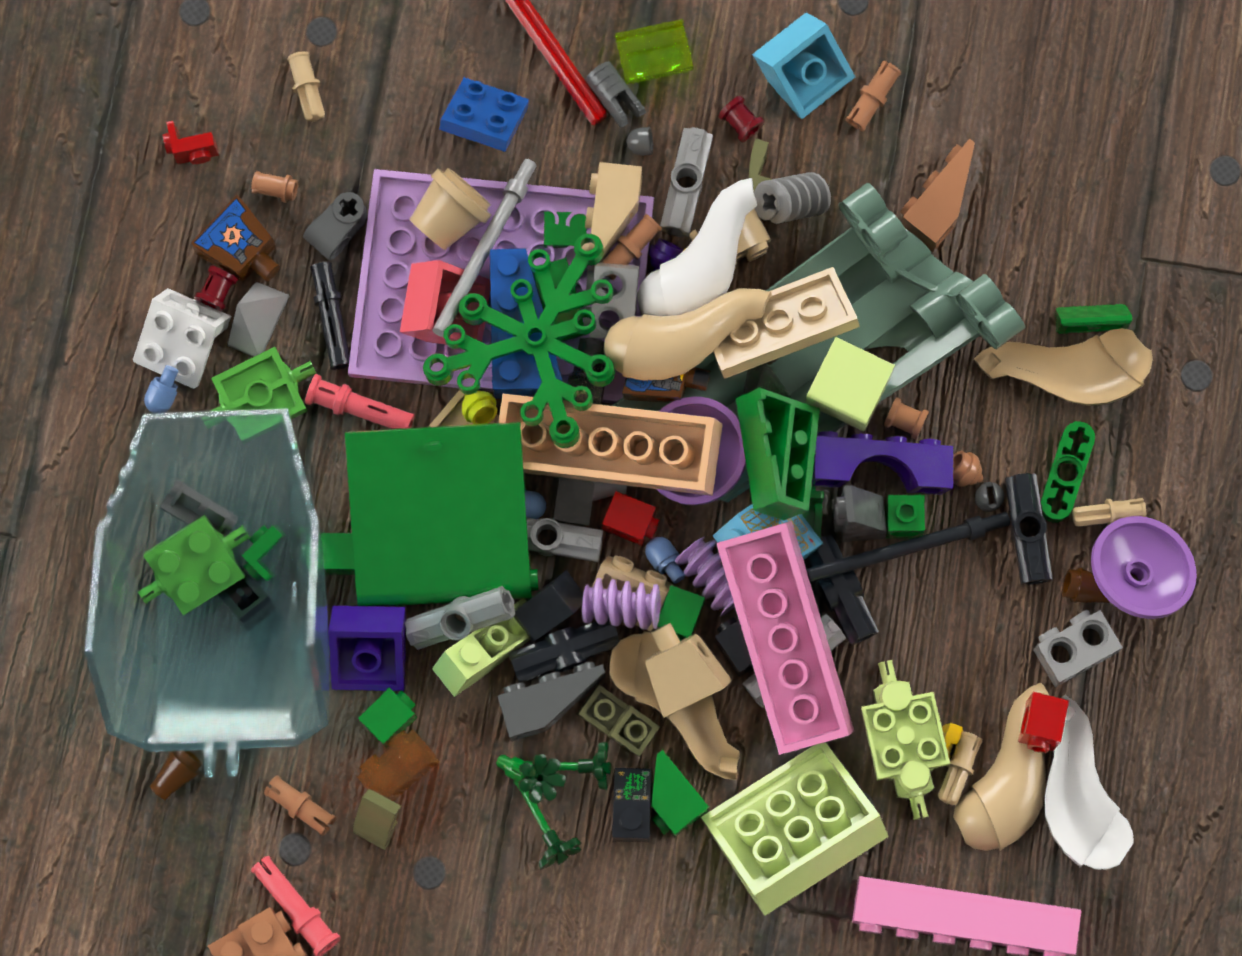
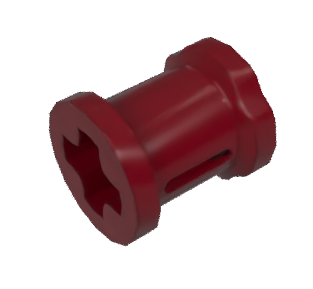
M737 96L720 111L718 117L721 121L726 120L739 134V141L743 143L754 136L761 129L765 121L761 117L757 118L744 104L745 99L742 96Z
M210 266L208 269L209 276L201 292H197L194 298L198 302L222 312L225 308L223 302L231 286L236 284L237 278L221 268Z

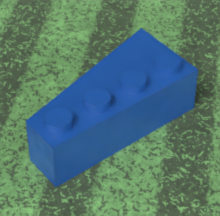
M526 248L490 249L491 308L524 324L519 305L513 300L510 288L516 280L525 279L532 286V302L539 319L543 308L533 272L528 263ZM521 287L517 289L516 294L523 296L528 292V289ZM491 325V344L515 337ZM538 332L533 333L529 339L531 341H538L541 339L542 334ZM522 350L492 360V390L495 399H502L503 394L535 396L542 381L534 356L528 355ZM548 353L556 379L563 382L556 356Z

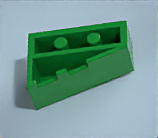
M762 388L735 398L754 511L781 520H787L809 511L820 408Z

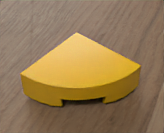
M953 723L943 725L942 727L949 759L953 744H958L963 732V727Z

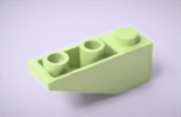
M523 598L515 603L514 609L516 610L526 600ZM513 617L475 630L445 650L432 670L455 697L508 658L510 652L518 650L530 638Z

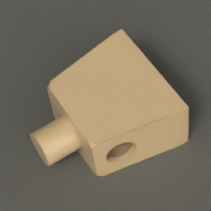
M671 623L651 632L660 651L653 654L645 662L663 717L724 689L732 681L699 635L694 634L680 641Z

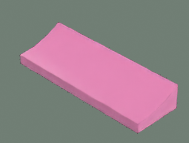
M792 521L716 543L779 755L849 736L854 732L853 724Z

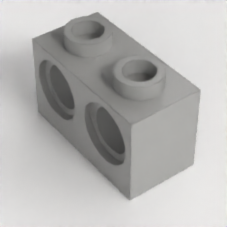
M597 263L595 271H588L586 290L591 289L595 281L603 279L609 274L617 275L622 280V289L614 293L613 299L609 303L592 304V307H585L586 310L594 314L596 319V328L590 333V338L606 339L610 328L602 325L600 321V314L603 311L612 310L616 312L620 320L636 316L639 266ZM604 287L596 291V294L599 296H605L608 293ZM585 317L584 326H588L591 323V319Z
M1089 610L1083 611L1069 620L1072 626L1061 632L1055 627L1038 637L1041 643L1037 644L1033 651L1054 687L1114 656L1123 648L1101 610L1092 615ZM1083 630H1096L1101 638L1100 644L1096 646L1087 644L1083 639ZM1054 646L1064 647L1069 653V661L1066 663L1056 662L1052 658L1051 648Z

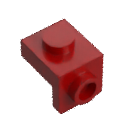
M174 121L166 122L168 133L163 134L167 155H174L178 164L187 162L203 164L209 162L211 157L219 156L217 143L212 132L180 138Z

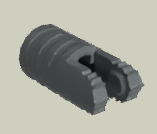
M607 61L600 64L586 76V83L620 128L628 124V118L618 104L622 100L634 116L640 117L647 113L644 106L611 62Z

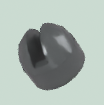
M650 127L637 128L631 131L627 138V145L631 152L640 156L653 154V136Z
M994 482L981 484L975 493L976 505L985 512L996 511L1004 501L1003 489ZM987 488H992L994 504H989Z

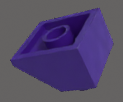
M332 607L328 630L332 690L386 691L390 687L392 691H404L406 661L405 607Z

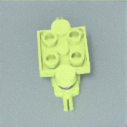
M893 660L886 661V666L883 661L878 663L883 684L873 690L876 704L861 707L877 780L889 778V781H894L897 798L910 800L913 820H919L921 817L922 819L927 818L929 815L924 796L934 789L930 772L933 771V768L950 764L934 692L912 696L910 683L897 681Z

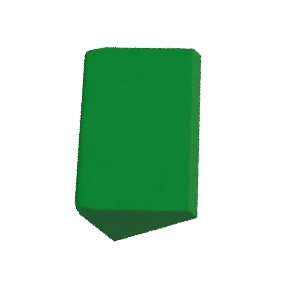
M1124 304L1058 307L1055 310L1056 331L1059 334L1108 332L1109 330L1121 328L1128 329L1132 322V314Z

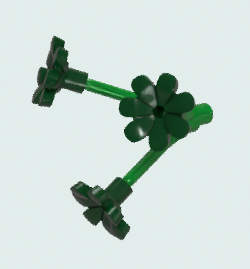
M608 742L598 744L599 750L593 756V759H579L578 762H559L555 758L547 760L544 754L535 755L533 761H523L518 757L510 758L505 754L500 755L497 759L496 766L504 770L507 777L514 780V784L522 793L544 833L542 838L548 849L544 852V857L538 861L540 870L553 865L555 861H557L558 865L562 864L568 859V855H575L581 851L579 846L582 843L577 837L569 841H561L556 831L550 829L537 803L541 802L542 795L548 801H552L557 796L556 790L553 787L565 785V776L556 774L557 770H578L579 774H593L598 781L599 789L607 790L606 774H611V763L606 762L609 751Z

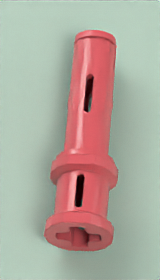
M315 374L312 378L305 398V404L311 406L315 403L332 409L335 415L339 416L348 413L390 429L411 428L414 421V414L358 395L352 392V388L349 385L343 384L338 386L324 381L321 375Z
M264 857L261 859L263 862L262 866L259 862L252 867L251 872L256 875L293 922V931L304 937L312 947L313 955L323 956L340 941V935L337 932L333 933L321 919V912L318 908H310L274 864L271 857Z

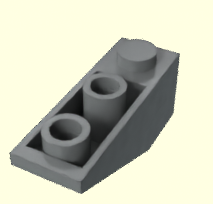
M852 485L844 486L841 497H836V504H834V511L832 512L834 533L841 532L842 542L885 539L887 527L883 496Z
M588 662L574 667V673L560 677L559 672L539 677V683L525 687L524 682L503 688L504 694L497 696L511 742L546 732L605 677L603 665L595 667L594 662Z

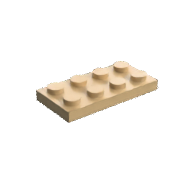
M831 267L768 291L772 292V295L766 303L763 317L746 320L727 335L712 353L725 379L860 326L834 268Z

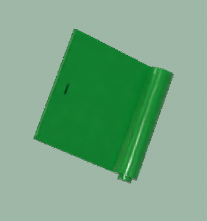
M520 422L345 432L358 606L451 603L457 597H472L501 586L510 591L513 599L531 598L532 591H539L538 569H531L529 563Z

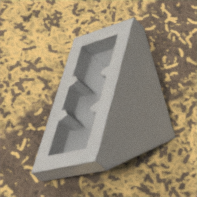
M256 282L237 304L228 347L253 357L263 353L289 295Z

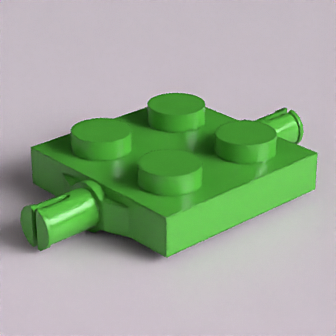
M273 347L212 377L211 379L219 393V403L221 406L201 414L208 428L227 418L236 427L243 443L307 412L299 394L298 383L317 373L311 361L291 370L282 361L276 347Z
M203 515L143 554L154 571L156 581L139 590V596L143 597V602L147 604L160 594L165 593L174 601L184 616L245 577L244 572L235 560L233 548L250 539L249 533L246 532L245 527L242 525L224 537L223 534L215 530L207 516Z

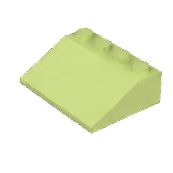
M826 742L813 745L701 817L764 916L889 837L879 813Z

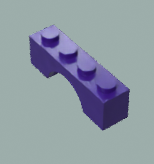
M834 431L817 432L811 486L839 488L850 481L854 470L859 464L877 462L888 466L897 473L907 493L942 495L953 489V446L941 445L940 440L923 439L919 443H908L907 438L900 436L887 437L885 441L873 440V436L870 434H853L851 438L838 437V433Z

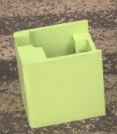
M835 337L806 396V404L820 408V411L864 432L893 374L895 365Z

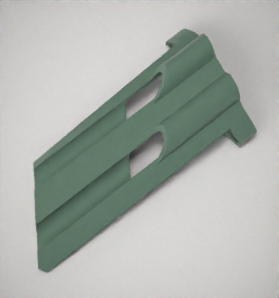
M868 182L838 204L851 228L766 290H774L833 267L854 309L860 326L835 337L862 350L884 346L901 347L908 350L905 355L893 363L895 365L893 374L879 403L977 337L981 336L991 347L997 350L1025 329V324L1019 314L1009 303L1004 301L1001 292L986 274L972 281L965 275L953 272L931 254V251L920 239L905 229L896 215L887 209L885 202L876 189ZM835 337L780 357L771 365L764 363L725 379L713 353H711L700 364L695 366L711 370L707 391L686 387L684 398L705 397L713 399L725 405L737 417L738 411L735 398L758 388L806 403V396ZM622 397L612 406L659 411L669 403L632 401ZM820 411L817 432H836L847 423ZM747 466L734 488L717 500L729 502L750 488Z

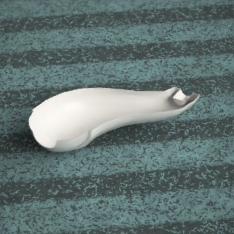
M752 178L740 180L722 190L711 205L698 235L688 248L676 258L661 264L660 269L651 272L641 282L637 298L642 316L647 314L664 317L684 314L696 310L727 293L733 279L738 241L745 217L757 206Z
M1064 695L1062 699L1069 700L1062 740L1054 750V758L1045 791V817L1052 837L1064 854L1080 868L1082 865H1086L1093 869H1110L1118 866L1133 844V831L1128 820L1119 812L1120 808L1107 796L1100 783L1095 767L1093 733L1088 716L1075 701Z

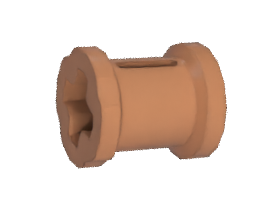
M896 397L883 426L899 428L911 434L912 439L917 440L929 411L926 409L922 411L916 410L903 404L901 398Z

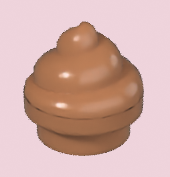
M958 451L953 455V484L965 487L983 481L982 467L979 458L975 454Z

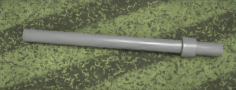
M524 159L514 179L508 181L503 190L504 198L432 329L436 335L444 337L445 329L452 324L459 311L461 299L468 295L490 254V249L496 243L517 203L522 202L528 191L526 185L537 166L534 161Z

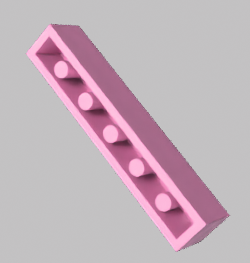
M860 876L857 881L852 923L860 924L859 931L881 934L882 928L897 930L896 936L901 938L918 939L919 933L933 935V942L955 945V939L970 941V948L991 951L992 944L1006 946V953L1019 956H1028L1029 950L1044 952L1043 956L1076 955L1081 910Z

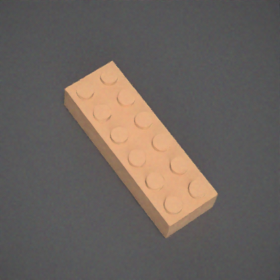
M512 394L502 395L498 423H521L524 473L713 496L723 424L715 418L592 404L589 409L579 411L572 406V403L563 400L567 416L572 417L578 424L580 438L574 446L560 448L553 443L550 436L549 428L553 417L549 404H547L543 411L544 417L542 422L536 426H529L523 422L520 410L523 404L532 401L533 397ZM530 409L526 412L525 416L527 418H534L538 415L539 411ZM561 425L557 432L566 434L569 432L570 426Z

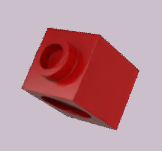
M616 491L603 520L602 528L605 532L643 546L646 537L653 539L660 519L655 518V506Z
M1033 691L1026 701L1018 742L1027 744V748L1035 752L1048 753L1049 750L1054 751L1062 740L1069 700Z

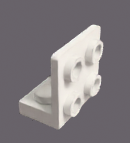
M167 288L151 301L133 361L161 375L165 365L175 367L179 370L175 381L195 389L200 384L214 339L227 329L231 316Z

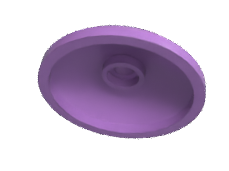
M685 397L661 408L659 412L715 418L723 424L713 496L656 490L668 499L686 505L707 504L726 495L738 483L746 467L738 417L725 405L705 397Z
M1142 516L1121 518L1109 524L1100 533L1093 545L1091 567L1094 579L1104 596L1114 606L1127 614L1145 619L1163 618L1177 612L1190 599L1197 577L1195 561L1185 541L1166 524ZM1131 574L1136 575L1139 581L1135 580Z

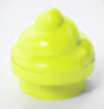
M478 390L472 395L465 394L462 403V415L467 422L473 423V425L488 424L497 415L496 400L489 392Z

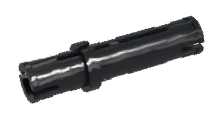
M320 262L310 266L316 296L313 297L314 304L319 306L330 369H345L349 367L350 354L339 304L342 301L341 292L336 289L332 263Z

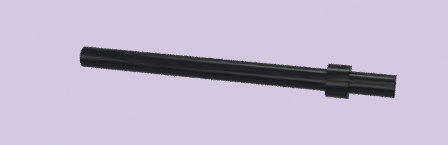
M1007 512L982 519L980 516L965 519L961 525L810 567L806 570L811 583L964 538L969 540L984 537L985 532L1009 526L1010 518Z

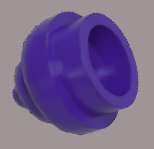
M658 238L656 244H652L648 251L651 257L650 264L654 268L653 271L660 269L661 264L676 258L682 253L683 249L667 240Z

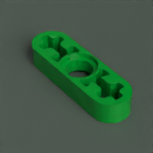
M1076 421L1070 423L1062 433L1040 499L1043 517L1049 522L1059 523L1064 521L1073 509L1095 442L1094 430L1085 422ZM1076 431L1083 432L1082 438L1087 440V443H1081L1076 453V456L1083 457L1082 461L1074 455H1069L1073 439L1068 436L1074 435ZM1062 450H1064L1068 454L1063 455ZM1060 464H1072L1077 470V477L1069 482L1060 479L1057 474V467ZM1052 483L1058 488L1065 490L1061 499V505L1066 507V509H1060L1057 514L1052 513V506L1046 504L1047 501L1054 500L1058 488H1051ZM1070 489H1071V490H1072V494H1070V493L1067 492L1066 490H1070Z

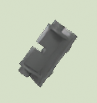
M179 480L175 481L159 507L186 525L206 515L215 530L223 534L224 537L229 534L238 520V516L233 511L225 509L187 486V483H182Z

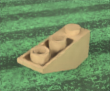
M600 162L598 173L591 174L590 194L595 195L594 207H587L585 228H590L591 234L598 236L602 241L604 256L599 263L604 260L638 212L642 184V167ZM586 243L582 246V249L590 251L595 245L593 243ZM595 265L587 266V273L588 271H595Z

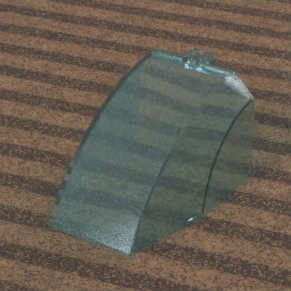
M288 408L143 414L129 448L130 457L126 467L122 466L118 475L119 484L116 492L110 495L106 505L107 514L104 521L100 520L96 530L85 657L108 734L149 752L205 750V777H214L216 749H228L226 771L228 776H237L240 748L294 747L329 725L328 614L319 520L315 512ZM176 480L187 483V486L225 509L233 511L238 516V520L229 534L242 525L250 537L263 525L268 529L272 525H277L286 534L261 559L275 575L268 582L263 577L257 581L243 566L247 561L242 555L253 545L249 539L233 548L234 557L238 565L242 566L269 596L276 608L274 612L248 632L218 594L184 616L174 601L165 593L160 594L147 604L143 602V597L141 598L138 594L139 590L156 581L154 571L143 554L187 526L159 508Z

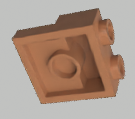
M271 907L238 925L237 929L208 945L213 956H308L300 942L294 945L287 932L292 930V927L281 910L275 913Z

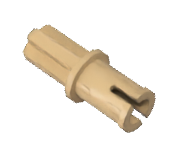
M297 52L288 57V63L290 64L295 81L293 91L299 96L305 119L315 122L325 116L318 91L320 82L318 79H315L309 59V52Z
M1143 498L1124 501L1106 499L1105 504L1075 507L1072 513L1075 526L1105 523L1109 525L1121 518L1130 516L1146 517L1147 515L1146 504Z
M962 732L951 757L950 764L947 765L948 771L939 792V800L950 805L958 804L968 775L971 776L974 773L972 766L983 741L982 738L969 732Z

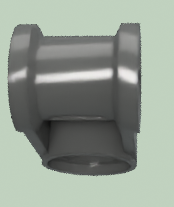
M352 192L340 194L308 226L303 234V238L329 261L335 259L367 221L368 213L363 200L359 195ZM346 207L349 209L355 208L357 214L355 216L351 214L345 215L343 210Z

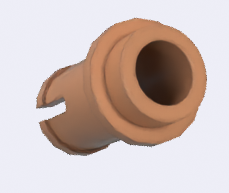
M256 171L253 176L251 189L254 194L258 193L281 198V201L286 203L288 200H295L298 191V180L292 179L291 175H286L284 178Z

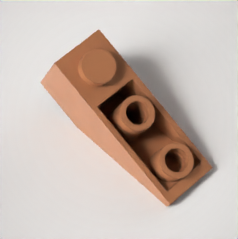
M971 139L963 147L957 144L945 159L948 163L941 173L935 170L923 184V188L926 189L918 199L913 196L900 212L904 215L901 223L905 229L920 239L932 253L956 226L975 142Z

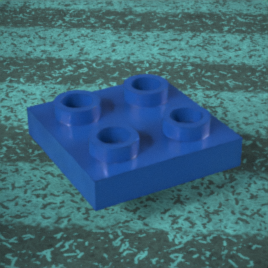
M464 77L441 118L439 130L506 152L528 109L529 99Z

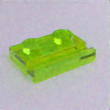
M683 19L615 33V41L626 84L694 70Z

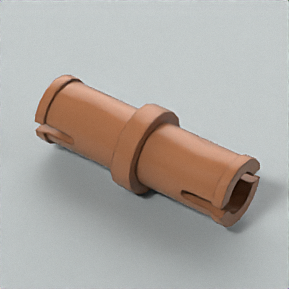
M882 61L880 68L869 85L863 86L860 91L862 96L845 119L852 127L865 131L866 126L878 107L885 105L887 101L886 95L902 73L895 65Z
M645 214L643 219L626 236L621 235L618 238L617 242L619 244L601 263L628 265L634 258L638 260L642 256L641 250L662 228L653 218ZM609 274L607 277L614 281L617 275Z
M278 775L269 782L272 787H266L264 795L287 809L290 817L294 820L297 818L301 819L319 832L321 836H324L331 827L328 825L329 823L334 824L336 816L331 815L311 800V795L307 792L300 793Z

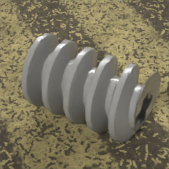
M814 172L765 180L758 184L754 191L757 206L754 209L758 217L763 220H770L775 224L823 215L828 211L831 204L829 186L825 179Z

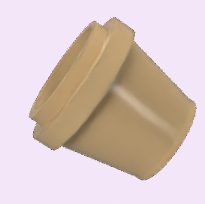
M437 168L431 175L433 179L409 220L429 239L446 251L448 247L480 222L485 223L492 216L487 210L491 204L453 170L447 168L443 172Z

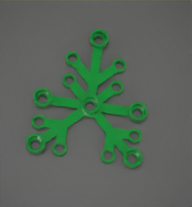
M584 234L576 240L574 244L575 257L556 289L549 270L551 266L549 254L542 249H536L529 254L528 263L530 269L536 273L546 306L539 319L532 302V286L525 279L516 280L510 288L513 300L519 305L524 324L488 307L486 299L480 294L471 293L464 296L459 303V312L465 323L480 325L486 322L515 337L487 345L466 335L463 327L458 324L448 326L444 331L446 344L452 349L460 348L466 352L450 357L443 354L429 356L423 365V371L428 382L435 386L445 385L451 381L454 371L470 367L458 375L457 384L462 393L466 395L475 394L480 388L482 376L493 359L523 350L526 354L534 356L542 381L532 401L526 402L521 407L520 414L523 422L529 426L540 424L544 417L543 411L547 404H549L553 417L549 432L553 443L560 448L574 446L580 438V430L577 422L572 417L567 416L562 399L572 403L576 410L585 411L593 404L592 393L585 386L573 387L556 379L548 353L585 370L588 381L594 386H606L615 377L614 365L609 357L601 354L591 357L558 340L578 333H592L596 328V319L591 311L586 309L580 310L575 314L574 319L553 325L559 314L595 303L606 304L613 299V287L605 279L595 281L591 289L571 295L586 267L596 265L604 256L602 241L594 234ZM586 243H593L595 245L590 251L582 249V246ZM542 257L546 259L545 263L541 266L533 264L536 258ZM521 287L528 289V292L523 296L516 294L517 289ZM602 287L609 290L605 296L597 295L596 291ZM472 302L479 303V307L476 310L469 311L467 309L468 304ZM582 318L591 319V323L588 326H580L578 324ZM454 332L462 334L461 338L457 341L449 340V336ZM538 332L542 334L541 339L538 341H531L529 339L533 333ZM437 362L444 364L440 371L435 372L431 370L432 365ZM602 363L606 367L602 372L593 371L594 365ZM467 378L475 379V383L470 387L462 385L463 381ZM579 394H586L588 396L587 401L584 403L576 402L575 398ZM530 409L539 411L538 415L534 418H527L525 416L526 412ZM561 425L570 426V430L566 434L557 432Z

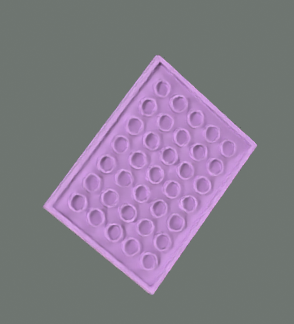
M374 169L348 368L349 377L432 385L426 379L423 371L424 362L429 356L443 354L450 357L466 352L460 348L452 349L448 345L425 342L400 333L411 264L441 260L465 270L504 198L503 190L508 182L462 178L491 204L487 210L492 216L485 223L480 222L445 251L409 220L433 180L431 175ZM527 184V193L522 202L517 203L492 249L526 248L528 257L532 251L542 249L549 254L551 262L567 258L568 265L570 266L575 257L574 246H568L567 248L547 246V248H544V212L553 213L555 224L559 223V217L556 212H572L566 220V226H569L570 219L574 215H586L587 207H594L595 195L590 194V190ZM640 196L638 212L621 235L626 236L643 219L645 214L652 218L654 197ZM587 228L586 234H591L590 228ZM617 241L609 253L619 244ZM649 243L641 250L642 256L638 260L634 258L628 264L639 266L638 289L641 282L646 278ZM490 254L478 274L490 279ZM542 257L536 258L533 264L536 266L544 264L546 259ZM587 267L575 286L576 293L586 290ZM607 276L603 278L611 283L614 293L622 289V280L618 276L614 281ZM491 291L488 307H491ZM637 298L636 316L641 317ZM606 310L600 314V321L607 328H611L620 320L618 314L612 310ZM485 322L482 342L489 345L491 344V325ZM586 334L585 336L563 341V343L591 357L598 354L605 355V339L590 338V334ZM556 357L563 382L573 387H587L592 393L593 402L614 404L623 397L622 391L626 377H623V374L615 370V377L610 384L597 387L588 381L585 370ZM492 361L480 380L479 390L493 391ZM437 362L432 365L431 370L435 372L440 371L444 364ZM598 363L594 365L593 371L602 372L606 366ZM470 367L454 371L451 381L442 386L459 388L457 384L458 375ZM467 378L463 381L462 385L470 387L475 383V379ZM579 394L575 400L587 401L588 396L586 394Z

